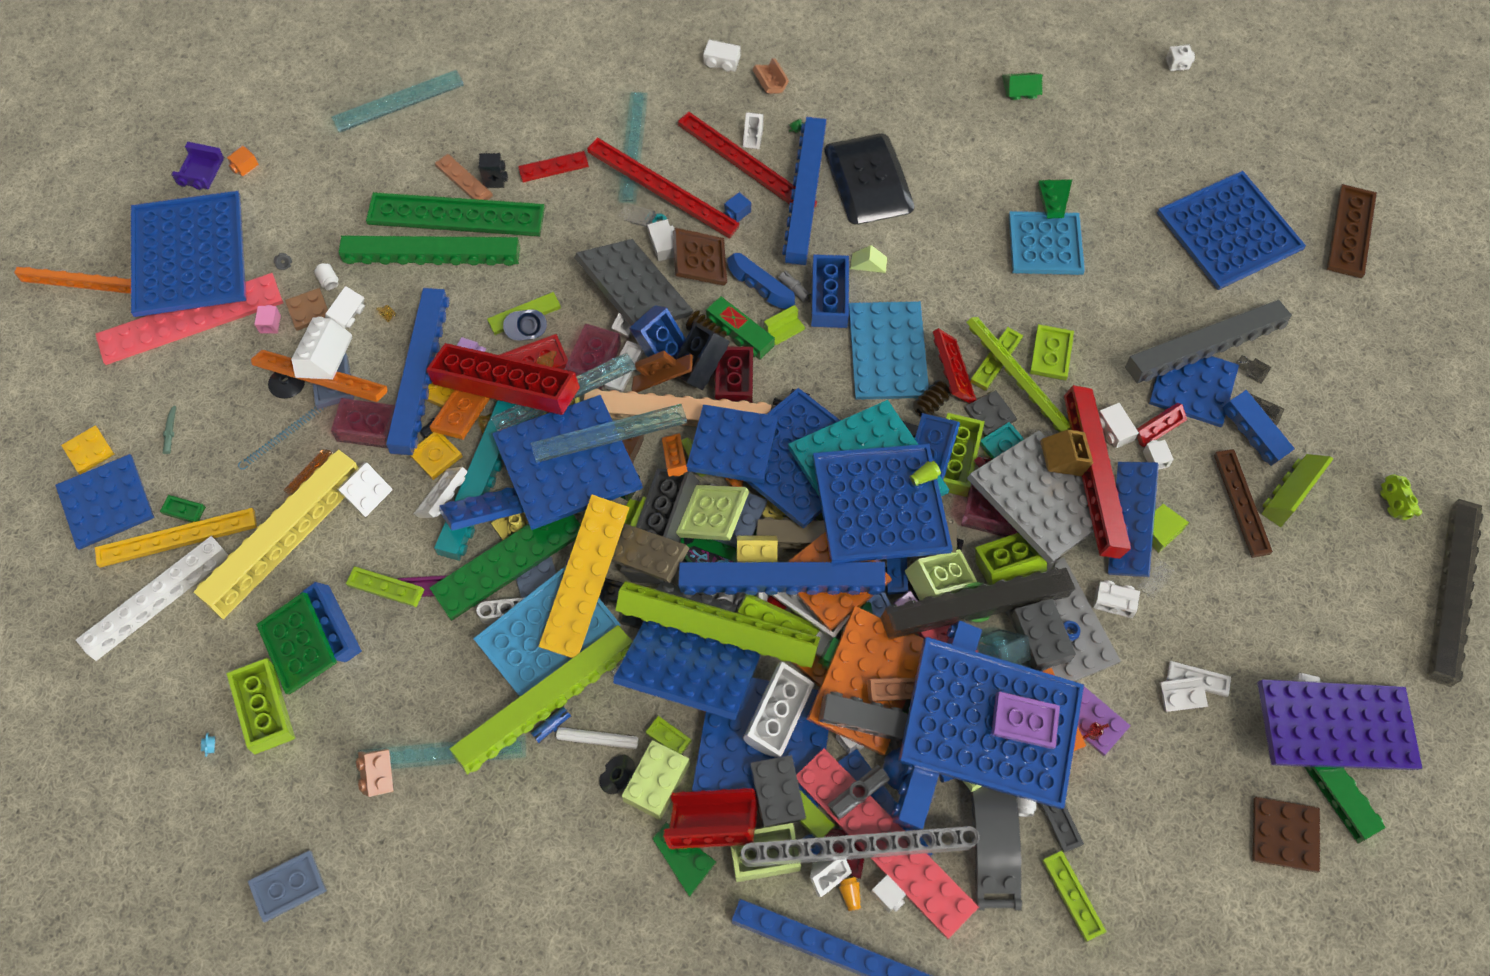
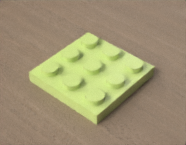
M696 485L676 532L677 535L681 538L730 541L748 497L749 490L746 487Z

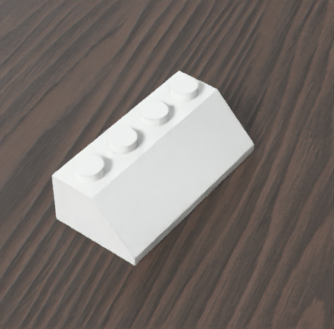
M313 317L291 359L295 378L333 380L351 342L352 334L331 318Z

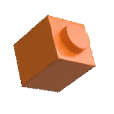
M244 146L227 157L230 163L229 168L233 173H239L242 177L259 165L254 154Z

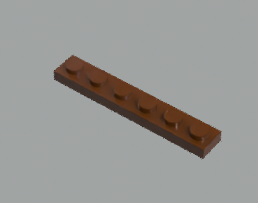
M1235 450L1216 452L1214 457L1251 558L1270 555L1273 551Z

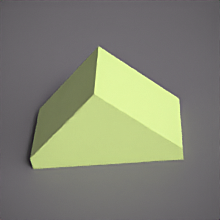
M870 245L852 253L850 269L886 273L887 257Z

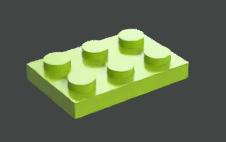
M1038 324L1030 374L1066 381L1069 372L1074 331Z

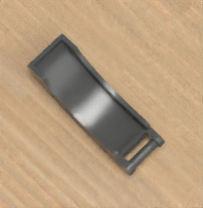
M980 787L973 792L970 790L973 826L979 833V841L974 846L976 905L979 907L977 911H984L985 908H1014V911H1021V839L1017 796L986 787ZM984 894H1013V899H984Z

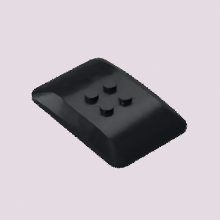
M878 133L833 142L825 146V155L850 223L858 225L907 215L914 211V202L893 145L886 134Z

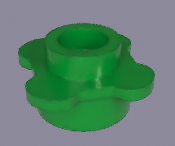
M801 118L789 124L791 128L788 130L789 132L794 131L797 133L801 131L803 123Z

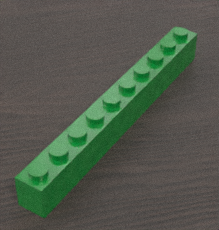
M341 235L339 255L342 262L347 264L381 263L387 265L389 263H399L406 265L407 263L424 265L425 263H433L435 265H442L443 263H451L452 265L470 264L475 266L487 264L493 266L505 264L512 266L513 264H519L520 244L518 237Z

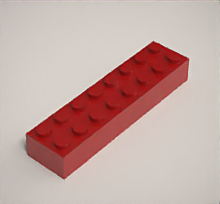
M448 343L442 346L426 369L433 385L559 415L564 414L580 388L575 372Z

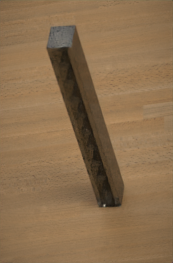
M1458 499L1450 507L1427 680L1449 687L1461 682L1463 678L1461 668L1466 657L1464 653V646L1468 640L1466 629L1470 623L1468 614L1473 602L1470 598L1475 586L1473 575L1477 570L1475 559L1479 553L1477 544L1481 536V530H1479L1480 523L1483 520V513H1481L1482 505Z
M1056 567L1044 573L1040 571L1034 572L1027 577L1020 575L1009 581L1005 579L999 580L992 585L986 583L974 589L964 588L953 594L952 592H946L935 598L934 596H929L918 602L911 600L900 606L893 604L885 608L880 618L888 639H894L953 625L959 620L963 622L1012 611L1052 598L1053 600L1067 598L1076 588L1067 568L1058 569Z

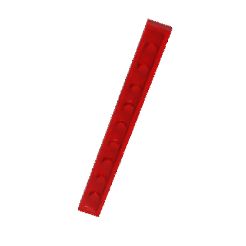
M691 112L686 113L678 120L679 127L789 205L794 202V200H791L792 189H796V186H793L785 178Z
M597 137L587 148V153L730 239L738 230L739 222Z

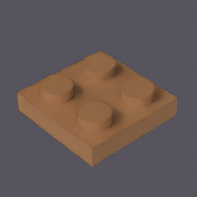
M320 288L285 300L296 331L308 327L313 317L325 318L328 311Z

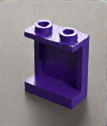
M187 142L185 148L188 155L180 171H173L171 175L175 182L182 187L187 185L197 190H209L224 160V156L220 148Z

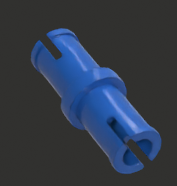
M564 706L550 718L545 719L543 724L531 732L533 737L542 732L536 738L538 743L551 732H556L558 730L557 727L571 717L569 712L560 717L567 711Z

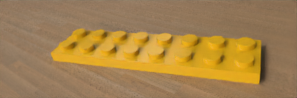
M591 495L539 648L569 658H574L580 653L629 507Z

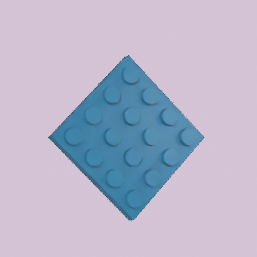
M1009 212L1013 273L1084 274L1085 267L1079 213H1065L1064 218H1046L1045 212Z

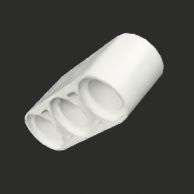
M524 598L482 602L477 607V615L482 623L490 625L504 615V610L512 609ZM492 611L490 615L483 616L484 612Z

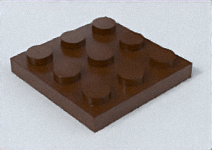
M675 228L673 230L675 276L725 286L727 283L724 238Z
M1255 797L1253 800L1252 861L1315 873L1320 872V808Z

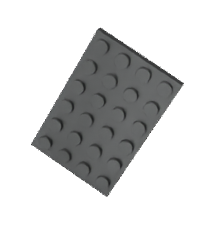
M633 239L576 252L575 259L630 326L655 305L666 307L674 320L685 318L692 314L693 309Z

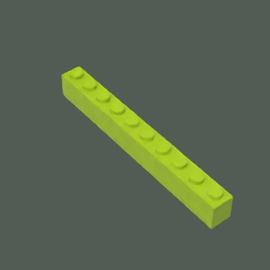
M627 581L619 589L615 611L621 612L623 615H632L644 621L659 623L664 627H673L685 633L697 634L702 638L718 640L722 644H732L743 650L756 651L760 655H769L781 661L797 663L801 667L812 668L820 641L818 636Z
M617 625L449 748L453 757L467 775L470 772L477 771L485 761L496 757L505 746L512 745L521 734L528 733L540 720L547 719L556 708L563 707L568 699L574 695H579L587 685L598 681L600 676L606 671L614 669L617 663L624 659L633 641Z

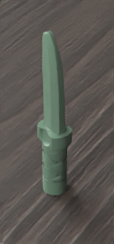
M176 406L171 408L167 417L165 431L163 432V454L171 453Z

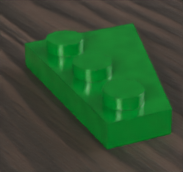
M1073 179L1038 181V189L1046 218H1064Z
M665 822L654 836L653 841L690 898L714 867L716 861L700 848L669 849L663 835L664 829H669L670 824Z

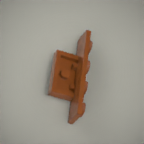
M662 351L635 362V369L641 374L633 377L632 391L638 393L691 372L693 355L689 354L679 359H674L667 352Z

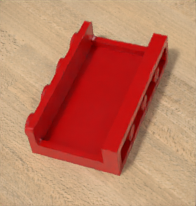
M753 788L701 790L696 792L682 791L671 794L673 809L669 829H664L663 835L669 849L741 846L754 843L758 801Z

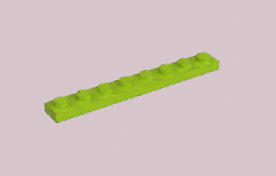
M971 317L966 322L970 326L969 330L974 335H978L981 339V344L993 353V358L997 362H1001L1005 367L1006 373L1017 380L1016 384L1019 388L1029 394L1028 397L1034 404H1038L1041 408V413L1046 418L1051 419L1053 427L1059 432L1070 430V422L984 323L978 317Z

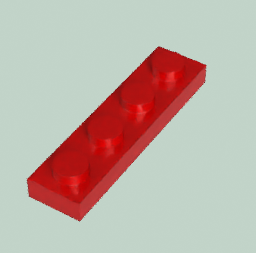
M585 151L521 165L518 168L522 182L587 168L589 164Z

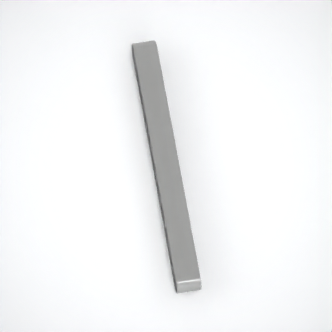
M967 826L748 843L741 850L740 860L747 867L964 851L971 849L978 843L979 833L975 828ZM963 834H969L972 838V843H966L963 840ZM942 835H946L950 838V845H945L942 842ZM920 837H926L929 840L928 847L921 845ZM898 839H905L908 843V848H901L898 845ZM876 841H884L886 843V850L878 849ZM835 843L840 844L843 847V852L840 854L834 852L832 845ZM854 843H863L865 846V851H857L854 847ZM813 845H818L821 848L822 853L820 855H814L811 852L810 847ZM796 847L799 849L800 855L793 857L789 854L788 849ZM773 848L778 852V857L774 859L769 858L766 851ZM747 850H752L756 853V858L748 860L744 853Z

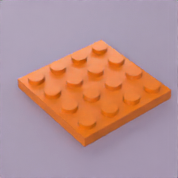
M826 532L788 562H831ZM869 560V561H858V562H876V561H875V560ZM885 572L886 586L891 582L892 578ZM798 592L796 594L829 631L845 620L851 614L854 606L860 607L874 596L869 594V592H860L858 595H850L848 592H840L837 595H830L827 592H819L817 595H809L806 592Z

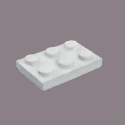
M463 467L446 469L414 514L419 518L437 517L440 514L439 505L445 504L454 496L453 491L465 481L464 476L468 471Z

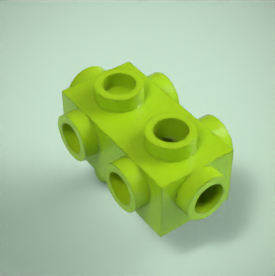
M1396 474L1385 477V482L1381 484L1383 490L1380 491V494L1388 501V513L1392 517L1402 520H1408L1414 515L1420 516L1422 510L1419 509L1418 500L1413 495L1409 480Z

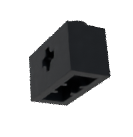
M479 153V171L483 185L486 188H504L505 182H508V172L505 171V160H502L501 153Z

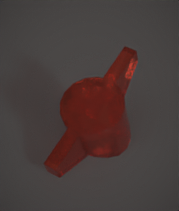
M1097 722L1092 723L1087 730V734L1082 736L1083 739L1098 740L1103 735L1104 730L1109 727V724L1101 726Z

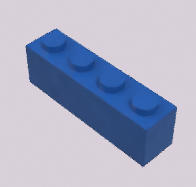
M1247 390L1222 407L1226 415L1237 425L1238 430L1249 440L1250 445L1259 452L1263 461L1270 466L1295 449Z
M315 582L301 593H307L336 661L347 662L362 652L330 586Z

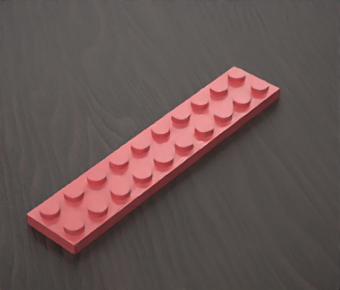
M273 273L245 282L246 301L152 314L95 333L103 363L108 365L257 313L258 306H277L283 304Z
M825 748L797 774L798 784L848 836L904 831L899 824L892 822L893 818L871 796L842 819L838 820L833 815L827 805L847 790L856 780ZM859 787L854 788L853 794L856 797H863L864 791ZM898 839V845L901 848H908V843L905 839ZM877 840L876 846L878 849L886 850V843L882 840ZM855 842L862 851H865L863 843ZM927 853L870 858L886 876L888 875L904 891L906 897L947 940L979 908Z

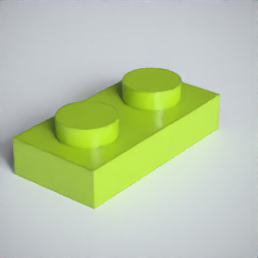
M659 716L646 731V735L657 743L681 755L692 742L688 736Z

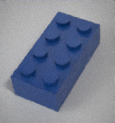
M813 255L811 327L847 328L849 318V256Z

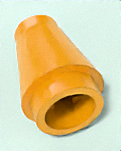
M856 877L842 880L839 890L848 911L861 909L860 884L857 882Z

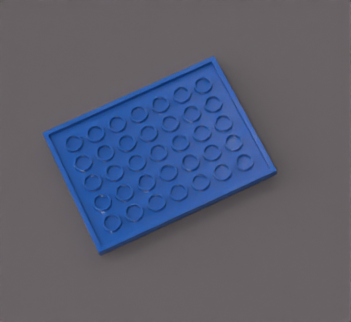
M239 191L131 205V313L133 317L246 301L241 198Z
M925 637L898 762L1054 808L1064 809L1084 684ZM1003 692L1059 705L1056 748L1050 749L991 735L996 693Z

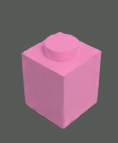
M272 305L258 306L254 325L259 333L278 334L281 314L277 307Z

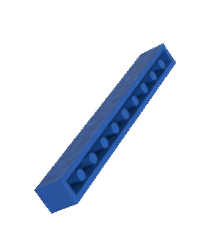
M806 117L805 124L802 123L801 134H804V136H800L799 147H802V149H798L797 160H800V162H796L795 173H798V175L794 176L793 186H796V189H792L791 200H794V202L790 203L789 213L792 215L791 217L788 216L787 227L790 228L789 231L786 230L784 240L788 242L787 245H783L782 255H786L785 263L806 265L827 119Z
M423 288L386 443L390 454L413 455L414 448L418 447L417 435L422 429L421 417L425 415L424 404L425 400H428L429 397L428 386L432 383L426 369L435 358L436 353L439 352V338H442L443 335L442 324L446 321L445 310L449 307L450 303L445 289Z
M680 562L679 588L681 593L686 595H694L696 593L715 595L716 593H725L727 595L766 593L768 595H776L778 592H786L788 595H796L798 592H806L809 595H817L819 592H827L830 595H837L840 592H848L850 595L869 592L871 595H878L881 592H885V562H843L831 564V562Z
M959 620L955 624L950 625L947 631V637H949L947 643L976 652L982 629ZM906 765L905 774L907 775L905 782H902L899 787L898 794H900V798L893 807L892 815L894 817L892 822L914 831L922 830L939 774Z
M742 899L739 900L732 918V924L860 976H931Z

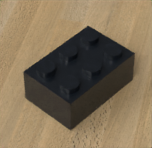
M695 322L675 359H679L692 354V371L678 377L703 391L714 370L717 368L721 357L727 350L730 341Z

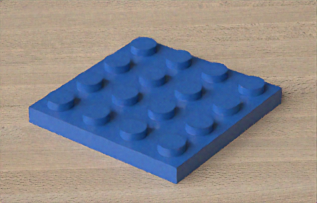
M1211 356L1209 358H1202L1194 364L1184 365L1178 370H1171L1163 376L1158 375L1149 404L1167 410L1176 403H1180L1183 405L1187 417L1222 427L1226 416L1222 407L1230 401L1239 364Z
M703 404L687 463V470L689 472L764 484L778 424V416Z
M131 454L55 485L78 550L155 518Z

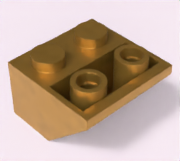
M1065 430L1040 440L1049 472L1083 476L1093 464L1085 432Z

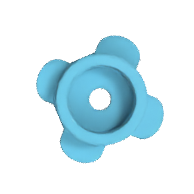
M206 733V738L201 739V751H205V757H208V753L215 752V736H209V733Z

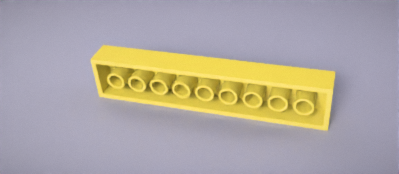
M339 449L330 455L327 461L317 468L313 475L307 481H304L293 495L287 497L285 502L278 509L274 510L271 516L264 523L260 524L256 531L246 538L235 552L230 553L227 559L220 566L216 567L205 581L197 586L194 593L207 607L224 619L345 498L337 488L358 469L356 463Z

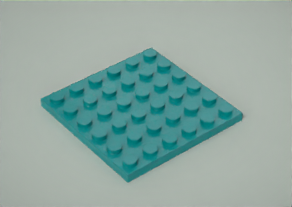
M886 400L788 444V449L819 496L812 458L813 453L919 444L890 402ZM939 475L937 480L942 497L948 494L949 488Z

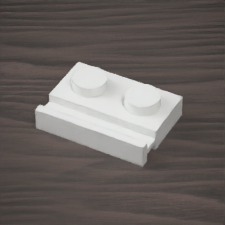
M1196 677L1159 682L1165 712L1208 707L1205 688L1202 682L1203 678Z

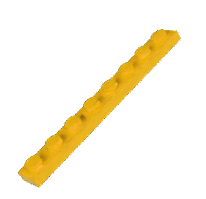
M249 508L95 547L96 565L101 568L203 542L210 536L215 539L257 528L255 510Z

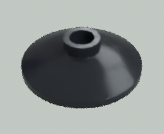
M274 372L268 381V388L271 394L281 399L296 396L305 385L304 380Z
M619 755L611 759L605 765V772L600 775V787L605 793L611 795L623 791L635 772L633 759L627 755Z

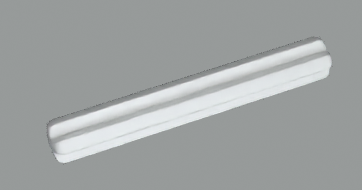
M561 727L558 728L556 733L558 740L631 749L638 747V737Z

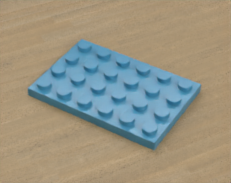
M921 301L849 303L855 400L918 398L929 387Z
M566 566L473 638L519 697L572 659L539 648ZM598 598L580 652L617 625H621L600 598Z

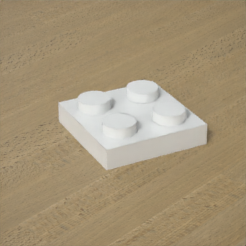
M364 462L337 488L364 517L393 490L367 462Z

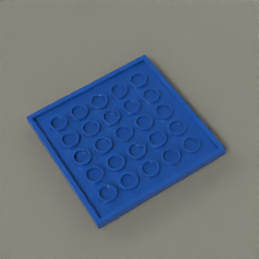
M1244 171L1159 208L1157 211L1161 220L1217 290L1296 254L1306 247L1304 242Z
M797 388L767 414L778 416V424L764 484L746 482L804 529L822 513L820 497L791 454L788 444L841 420L801 389Z
M601 395L568 406L563 415L550 412L492 433L531 530L586 510L591 495L611 501L643 489L639 476Z
M929 444L813 453L812 458L831 564L952 553L953 548L938 480L935 479L914 486L910 480V475L927 461H933Z
M644 621L614 675L613 683L735 720L761 655L756 651L743 650L732 644H722L718 640L702 638L690 632L685 633L677 628L664 627L653 621Z
M752 677L735 720L709 712L705 713L692 792L753 788L755 791L750 763L779 758L766 755L752 748L743 739L770 682L769 680ZM812 689L781 756L792 755L796 775L818 753L827 747L829 730L807 720L819 691L816 689ZM799 785V789H800V790L806 795V797L818 808L819 805H818V804L814 801V799Z

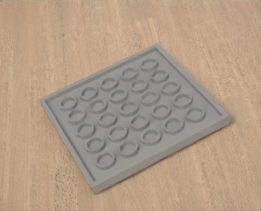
M1037 431L970 473L967 479L1048 564H1051L1092 534L1094 529L1082 476L1049 472L1040 442L1046 436Z

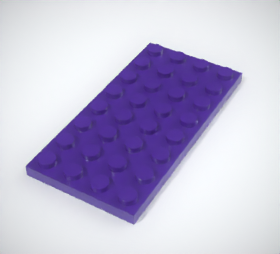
M1260 680L1257 682L1271 765L1394 770L1423 769L1406 687Z

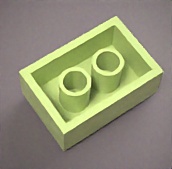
M960 549L956 550V553L938 554L918 559L905 570L922 606L954 598L957 592L964 588L965 585L977 582Z
M652 740L622 794L623 802L661 821L671 802V794L676 792L690 766L689 758Z
M793 823L755 829L754 843L796 840ZM745 845L730 846L736 882L799 872L801 869V863L747 867L740 860L741 850ZM790 847L788 849L791 856H799L798 848ZM770 848L766 851L769 858L774 859L778 857V852L775 849ZM747 850L744 853L748 860L756 858V853L752 850Z

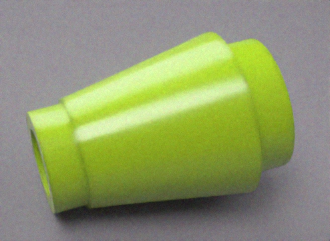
M927 461L910 475V480L914 486L938 479V476L941 474L940 468L935 461Z

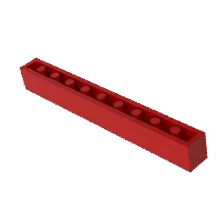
M1073 385L1064 395L1071 430L1085 432L1093 464L1083 474L1082 480L1099 556L1120 559L1131 547L1096 399L1092 388Z

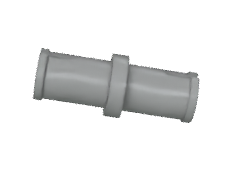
M787 271L780 274L778 279L792 290L803 303L805 299L808 300L811 293L801 286L799 280H795Z

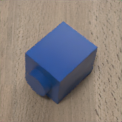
M739 192L724 203V214L739 222L751 213L752 202Z

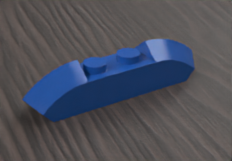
M733 253L727 258V264L731 273L739 281H745L748 287L755 288L763 298L767 297V302L783 309H788L795 305V293L743 254Z

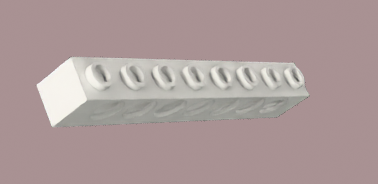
M210 536L78 637L76 641L86 654L97 661L227 559L228 554Z

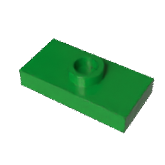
M168 495L160 513L193 523L200 520L206 507L200 503Z

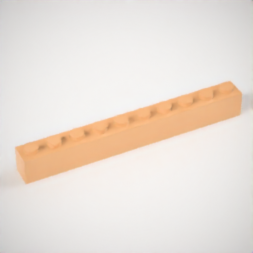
M596 388L585 390L584 400L601 395L613 420L694 427L698 426L703 404L760 414H768L772 410V405H768L765 402H758L756 404L744 400L732 402L728 399H721L719 401L707 397L695 399L691 396L675 397L670 394L658 396L654 393L638 394L633 391L621 393L617 390L601 391Z

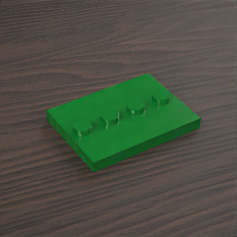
M307 593L299 594L256 624L285 694L297 691L337 663Z

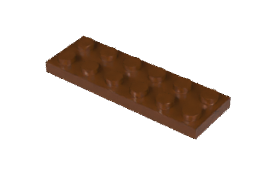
M1345 184L1341 185L1327 270L1361 279L1364 277L1377 192Z

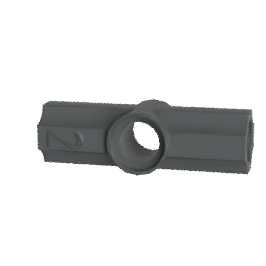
M877 765L827 806L833 815L840 820L890 779L886 772ZM858 787L863 789L864 796L856 797L853 794V789Z

